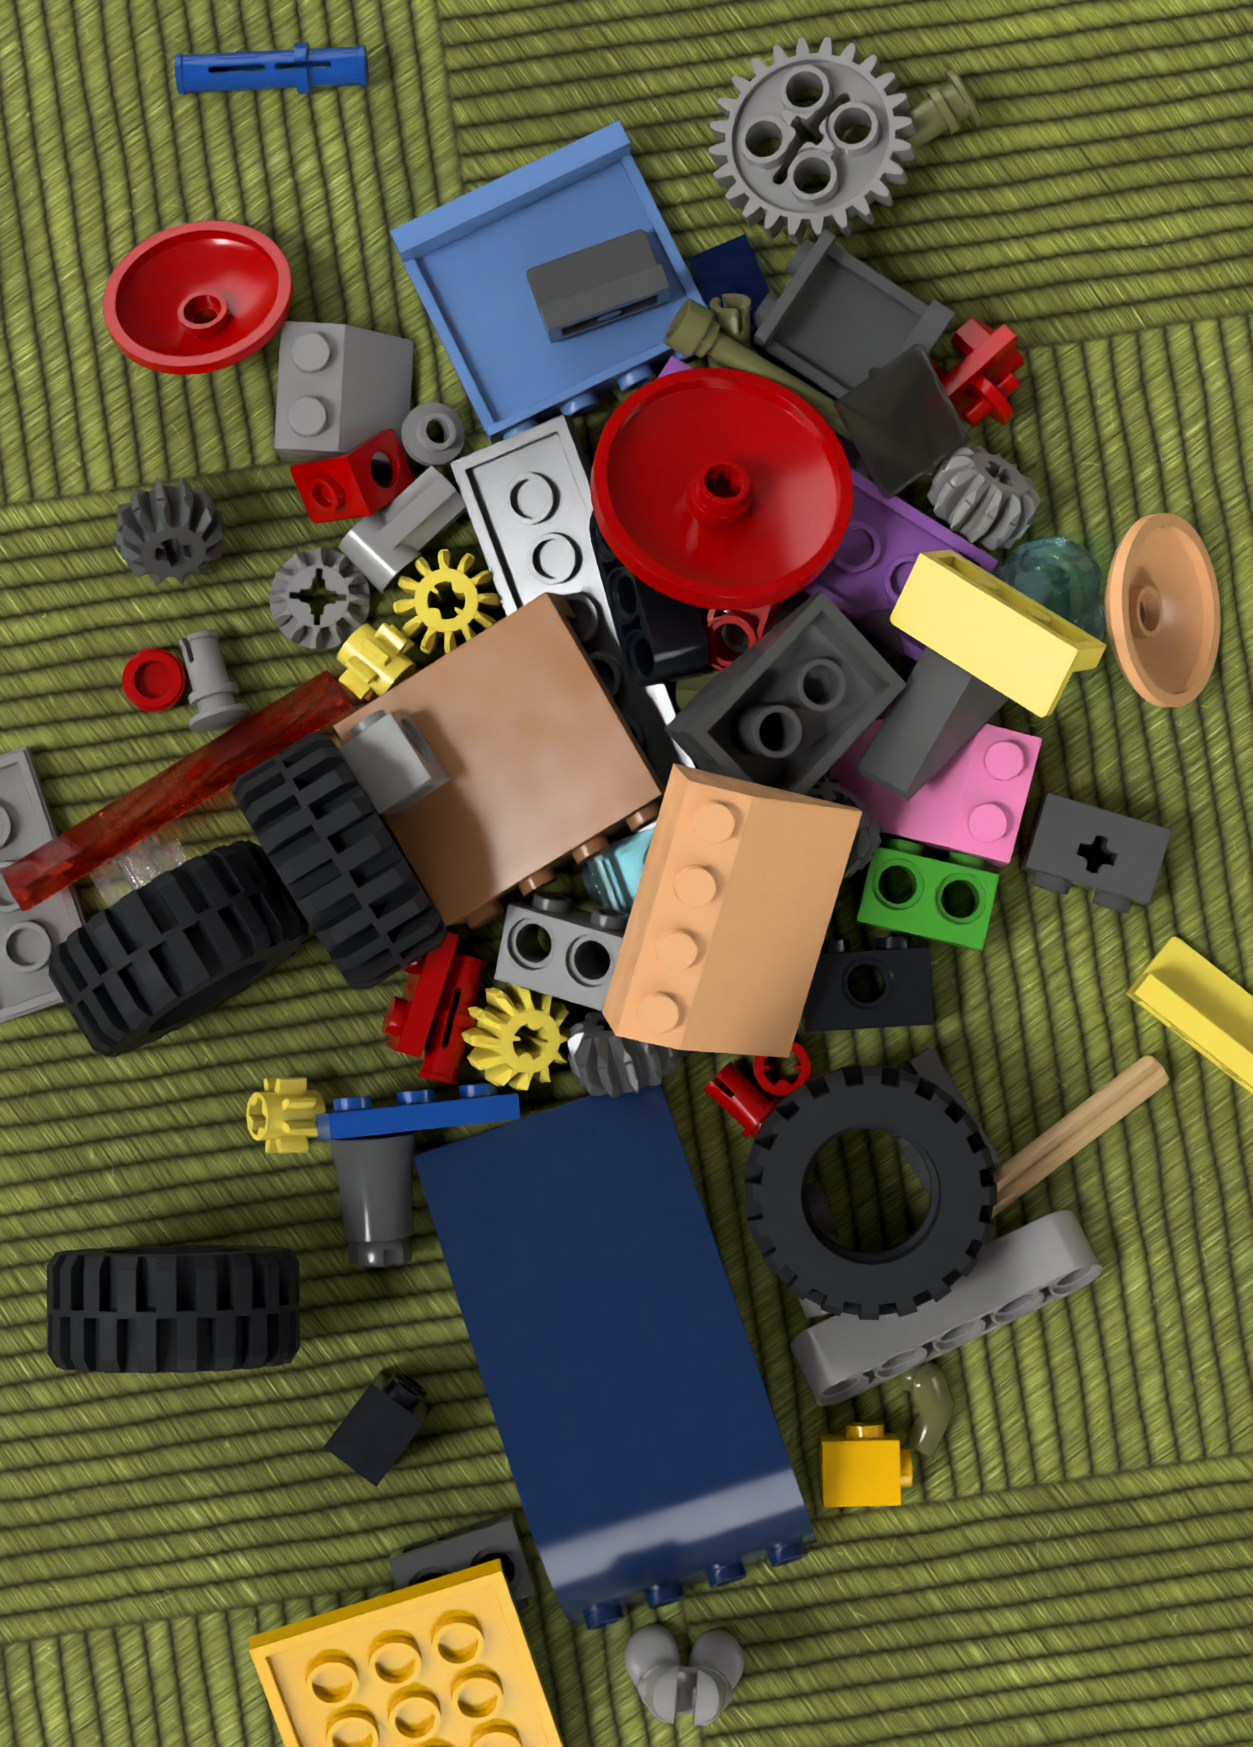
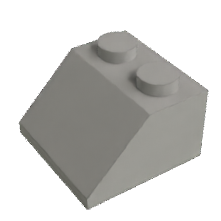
M285 321L281 327L274 438V449L282 461L302 462L347 454L380 431L393 429L408 463V452L402 442L401 429L405 417L411 411L414 340L347 324ZM377 451L374 454L371 466L392 467L384 453Z

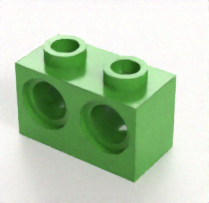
M887 838L885 848L877 847L875 849L874 857L865 866L853 923L973 951L983 950L1000 875L984 871L987 860L956 852H949L947 862L922 857L923 845L895 838ZM900 868L909 874L913 883V890L906 902L901 904L891 903L881 895L878 883L885 869ZM950 882L964 883L974 894L975 903L973 910L965 918H956L949 915L942 906V892Z

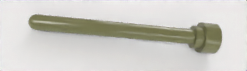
M689 298L677 312L664 337L663 343L685 357L691 353L700 358L707 354L731 369L753 373L788 388L809 403L826 420L832 430L920 483L931 482L937 474V465L930 458L720 332L721 325L712 319L713 312Z

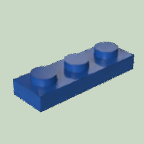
M481 1083L459 1086L460 1098L436 1101L435 1089L397 1092V1105L374 1108L372 1095L333 1099L334 1112L316 1114L318 1139L333 1140L521 1119L518 1093L498 1094V1087L496 1085Z

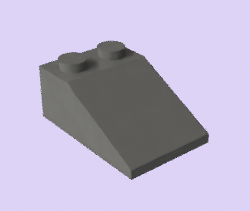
M817 591L711 679L663 730L703 771L805 795L908 684L823 591Z

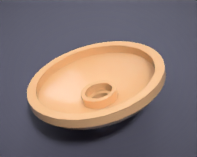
M1171 513L1147 515L1131 526L1113 556L1104 598L1105 625L1117 664L1134 690L1147 702L1158 707L1184 706L1196 699L1202 692L1211 676L1216 661L1221 625L1218 585L1208 551L1195 529L1186 520Z

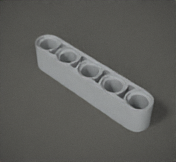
M1070 1210L1051 1213L981 1246L976 1256L978 1262L968 1276L962 1275L950 1286L952 1292L938 1302L932 1299L917 1306L918 1312L899 1317L897 1313L880 1315L879 1320H859L858 1315L841 1313L840 1316L835 1315L801 1332L791 1342L790 1348L815 1402L819 1406H829L850 1399L1090 1284L1101 1274L1103 1267L1074 1213Z

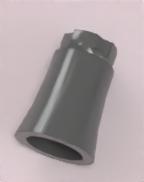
M417 1130L328 1140L337 1175L344 1240L349 1241V1264L358 1265L359 1267H379L406 1263L412 1260L410 1236L414 1235L412 1206L413 1156L415 1154Z

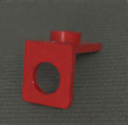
M393 429L380 431L347 454L302 461L290 467V472L309 517L316 524L370 516L397 498L415 481ZM377 451L384 453L392 466V478L385 488L375 482L371 473V460Z

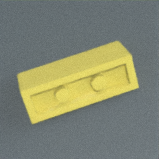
M951 549L922 552L919 554L890 616V621L894 626L1039 717L1050 716L1053 713L1072 673L1096 668L1107 646Z
M1169 938L1125 994L1253 1095V996L1180 938Z

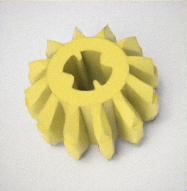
M439 550L438 562L440 569L433 572L427 561L423 557H419L414 561L418 573L423 577L420 583L406 576H401L398 580V586L404 592L415 596L414 599H402L393 604L397 615H416L404 624L401 632L410 639L427 629L420 646L421 651L426 655H430L435 650L440 638L444 639L445 653L448 654L458 647L456 639L464 636L466 641L477 635L473 631L475 626L486 630L497 623L493 617L481 612V610L496 609L502 606L499 594H479L494 582L490 570L481 571L470 579L475 568L476 559L469 553L461 558L457 570L452 569V559L449 550ZM453 590L457 600L465 601V606L463 610L455 607L457 614L455 618L443 619L439 609L431 608L432 601L434 599L442 601L439 594L441 591Z
M510 983L507 984L505 992L495 987L485 988L488 1006L485 1009L479 1006L469 1007L468 1010L472 1018L478 1020L477 1026L461 1033L465 1042L475 1046L467 1057L470 1064L478 1070H484L485 1079L498 1087L504 1086L508 1082V1085L517 1091H527L532 1078L541 1083L551 1082L548 1065L552 1061L557 1064L569 1063L566 1055L559 1051L560 1044L571 1038L570 1028L561 1025L569 1014L565 1005L556 1000L552 1001L553 996Z

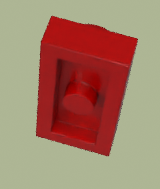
M448 932L441 946L402 969L403 972L409 973L402 997H392L382 1025V1032L389 1034L387 1047L421 1058L460 935Z

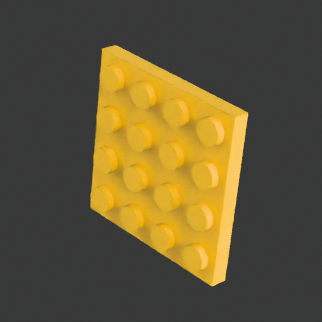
M500 1558L249 1637V1652L285 1747H565Z

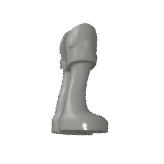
M646 1624L638 1628L629 1638L625 1648V1666L630 1679L638 1688V1694L648 1707L650 1713L663 1723L673 1724L675 1713L693 1715V1726H706L714 1722L733 1699V1689L741 1679L745 1664L743 1651L737 1639L721 1629L705 1631L696 1639L689 1655L687 1667L680 1666V1653L676 1638L667 1627L660 1624Z

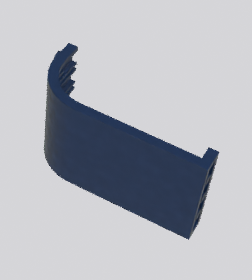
M661 1083L657 1086L641 1088L638 1095L634 1092L623 1093L617 1099L611 1098L608 1093L602 1096L590 1095L414 1155L413 1159L516 1488L544 1568L567 1618L575 1625L586 1622L588 1630L603 1628L625 1618L622 1611L623 1608L647 1601L649 1609L664 1607L686 1597L684 1587L708 1580L710 1588H717L745 1578L747 1576L745 1566L769 1559L771 1567H778L806 1557L808 1555L806 1545L817 1542Z

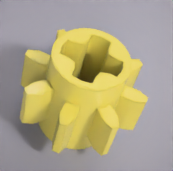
M368 623L363 624L351 634L338 652L337 660L347 668L338 681L360 700L365 698L369 701L375 693L379 696L383 695L413 675L416 664L406 654L414 646V642L405 637L392 624L388 626L386 623H383L378 631Z
M306 1077L265 1078V1092H255L249 1098L246 1112L247 1126L253 1139L257 1141L266 1140V1153L308 1152L307 1138L318 1137L316 1114L326 1113L324 1100L317 1090H306Z

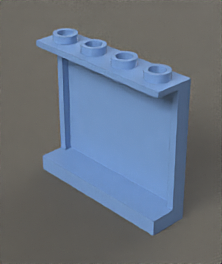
M620 120L390 230L393 244L491 445L533 428L560 414L570 415L572 419L580 417L599 405L597 396L618 386L622 393L638 389L652 381L656 377L653 369L666 364L671 356L676 357L685 364L700 359V357L693 353L685 357L663 343L671 322L689 298L704 307L706 306L631 155V143ZM639 229L644 230L657 265L662 263L670 285V301L550 344L527 280V270Z

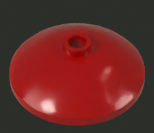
M191 222L166 229L149 237L132 249L120 261L111 274L105 288L103 315L113 342L133 362L150 370L175 375L214 372L248 358L276 335L291 309L294 293L293 279L283 252L263 233L234 222Z

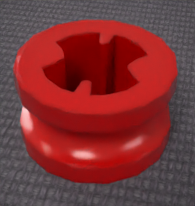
M793 1042L791 1052L796 1055L799 1064L793 1065L792 1068L798 1069L799 1074L790 1084L782 1078L774 1084L769 1082L764 1074V1070L771 1069L770 1066L764 1065V1060L767 1056H754L752 1067L754 1077L760 1087L770 1094L785 1096L809 1079L811 1071L809 1056L804 1048L796 1042Z

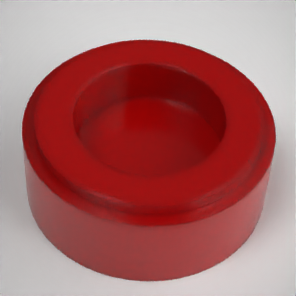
M150 648L136 653L127 662L123 670L122 686L127 698L136 707L149 713H164L174 709L184 699L188 689V675L182 662L173 654L163 649Z

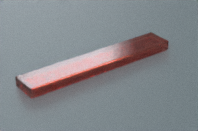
M327 669L0 871L11 895L23 912L32 909L233 784L240 775L350 711L353 705L345 691Z

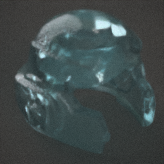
M1039 537L1015 548L1006 558L1003 566L998 567L991 573L1101 642L1104 641L1106 636L1104 601L1098 600L1102 570L1093 555L1084 547L1065 537Z

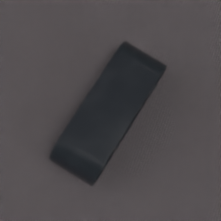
M592 511L589 525L591 543L629 677L636 685L646 687L702 676L709 664L710 651L699 607L675 600L656 591L629 571L607 544L599 529L594 511Z

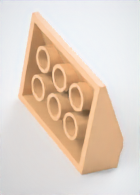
M673 763L602 1010V1014L614 1034L619 1037L678 1050L789 1058L862 811L859 808Z

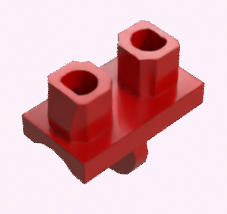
M971 317L955 331L954 336L950 340L953 351L963 361L947 373L934 359L929 358L910 384V390L921 406L927 426L940 439L962 419L974 428L988 415L1002 425H1005L1014 417V411L1006 399L1021 386L1013 373L1024 364V360L1015 346V343L1018 341L1017 336L1005 324L994 331L975 317Z

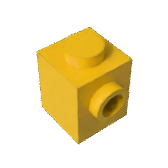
M851 1422L845 1424V1433L818 1434L820 1500L823 1507L901 1505V1488H912L911 1449H900V1440L895 1432H884V1423Z

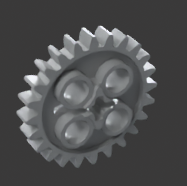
M830 37L824 38L818 53H811L805 39L799 38L796 56L789 58L777 44L773 46L775 63L769 67L755 57L750 60L756 75L751 81L735 75L732 77L731 80L739 94L737 100L732 98L718 99L719 107L729 119L710 123V129L715 138L723 141L709 148V154L714 163L723 165L714 172V176L721 188L731 187L725 197L733 209L745 205L742 215L748 225L752 227L765 217L764 228L770 238L774 239L783 227L787 225L793 243L800 244L806 228H813L819 239L825 229L828 230L829 226L837 224L846 238L850 237V218L858 215L866 223L873 224L875 221L869 205L875 200L891 207L894 202L886 187L887 183L906 184L908 180L904 169L896 163L915 158L912 145L902 140L916 134L912 118L902 116L911 109L905 93L894 94L899 84L893 72L879 76L882 67L876 55H871L859 65L860 54L856 44L852 42L843 50L840 56H837ZM809 89L823 91L819 101L812 106L803 108L794 105L797 97L804 91ZM842 98H850L849 102L837 108V104ZM856 125L871 127L868 137L862 142L856 144L842 142L845 132ZM807 136L813 140H818L821 136L823 138L822 142L818 145L809 141L802 145V141ZM769 138H779L782 140L780 148L773 155L767 157H757L754 155L757 146L763 140ZM787 174V179L782 184H775V179L784 177ZM816 174L830 176L828 185L822 191L814 194L802 192L803 184L811 176Z

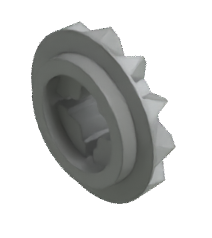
M323 547L304 552H295L282 567L276 570L268 594L273 621L280 631L292 642L317 650L330 649L344 644L351 634L365 623L371 602L370 589L364 574L345 554ZM318 572H322V579L325 581L328 592L337 594L338 597H347L346 601L336 600L335 604L325 605L324 614L320 615V625H316V617L313 615V609L310 604L302 602L300 599H293V595H302L303 592L313 591L315 581H318Z

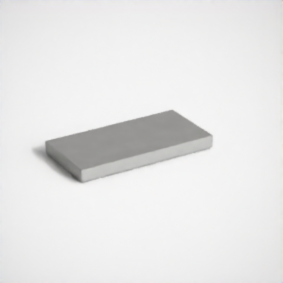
M27 746L0 755V1024L64 1003L48 975L49 957L53 955V950L59 944L67 940V936L77 928L88 923L31 749Z

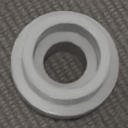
M437 402L423 403L411 410L405 417L401 429L402 442L408 454L415 461L426 466L432 465L436 467L450 462L460 453L464 444V428L460 418L451 408ZM428 423L437 424L442 429L444 435L442 443H435L429 439L426 432Z

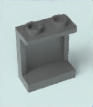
M825 229L815 244L805 238L794 253L785 269L793 278L780 297L770 291L756 310L750 321L751 325L758 329L754 335L752 346L758 352L817 391L881 429L950 326L955 312L935 299L928 306L835 244L836 236Z

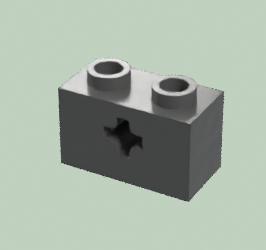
M1046 793L1040 797L1019 870L1034 874L1031 882L1033 886L1068 895L1071 885L1095 892L1093 904L1129 914L1132 904L1138 906L1150 904L1172 830L1055 794ZM1096 840L1100 842L1098 852L1101 855L1107 856L1108 860L1106 864L1096 866L1089 872L1086 870L1087 859L1077 855L1079 848L1091 845Z

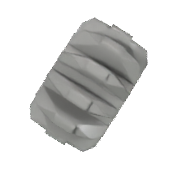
M973 445L971 448L958 446L951 456L946 457L932 480V486L927 497L931 504L935 506L933 512L936 517L945 520L950 525V531L959 532L965 536L969 543L979 542L988 550H995L996 548L1010 549L1017 539H1021L1032 524L1031 521L1035 517L1036 509L1041 501L1037 491L1033 489L1034 483L1031 478L1022 475L1017 470V464H1009L1002 459L999 453L989 454L981 446Z

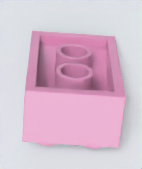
M890 703L831 766L828 780L832 778L838 779L844 788L849 791H855L856 797L862 803L871 807L872 812L870 815L879 821L882 828L879 835L914 842L924 847L947 853L956 852L987 860L986 863L1003 867L1009 864L1042 738L985 723L907 801L860 775L858 769L860 761L893 705Z

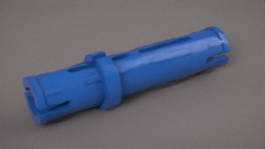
M309 42L295 43L292 50L237 51L191 55L178 53L175 56L176 86L180 95L194 92L297 88L298 94H311L313 87L368 86L369 82L366 45L310 49Z

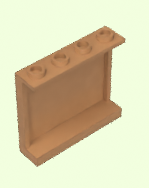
M544 592L333 725L342 743L345 744L354 738L351 732L352 727L376 711L384 710L386 714L389 712L411 714L451 779L400 815H383L445 926L468 923L470 929L473 930L490 922L505 911L500 903L501 901L518 891H521L524 897L533 895L535 891H541L558 879L554 872V869L572 858L575 859L578 865L588 862L612 846L607 838L608 836L627 825L632 832L638 831L655 822L658 818L667 786L662 785L572 628L570 621L576 618L564 595Z

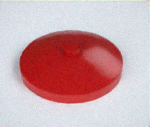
M688 369L657 378L642 386L622 402L608 420L599 439L591 469L590 490L594 515L602 535L617 558L629 571L656 591L686 604L708 609H754L777 603L803 590L826 569L834 558L846 532L853 506V483L848 459L840 441L826 420L809 403L788 388L765 377L735 369Z

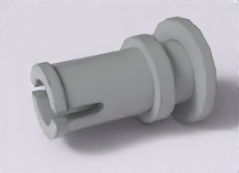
M204 630L186 635L187 638H181L178 644L183 653L193 690L188 695L190 706L198 709L199 712L188 721L189 728L197 732L221 730L248 718L251 715L250 706L242 703L236 704L235 698L240 693L237 684L229 680L219 644L218 632L216 630Z

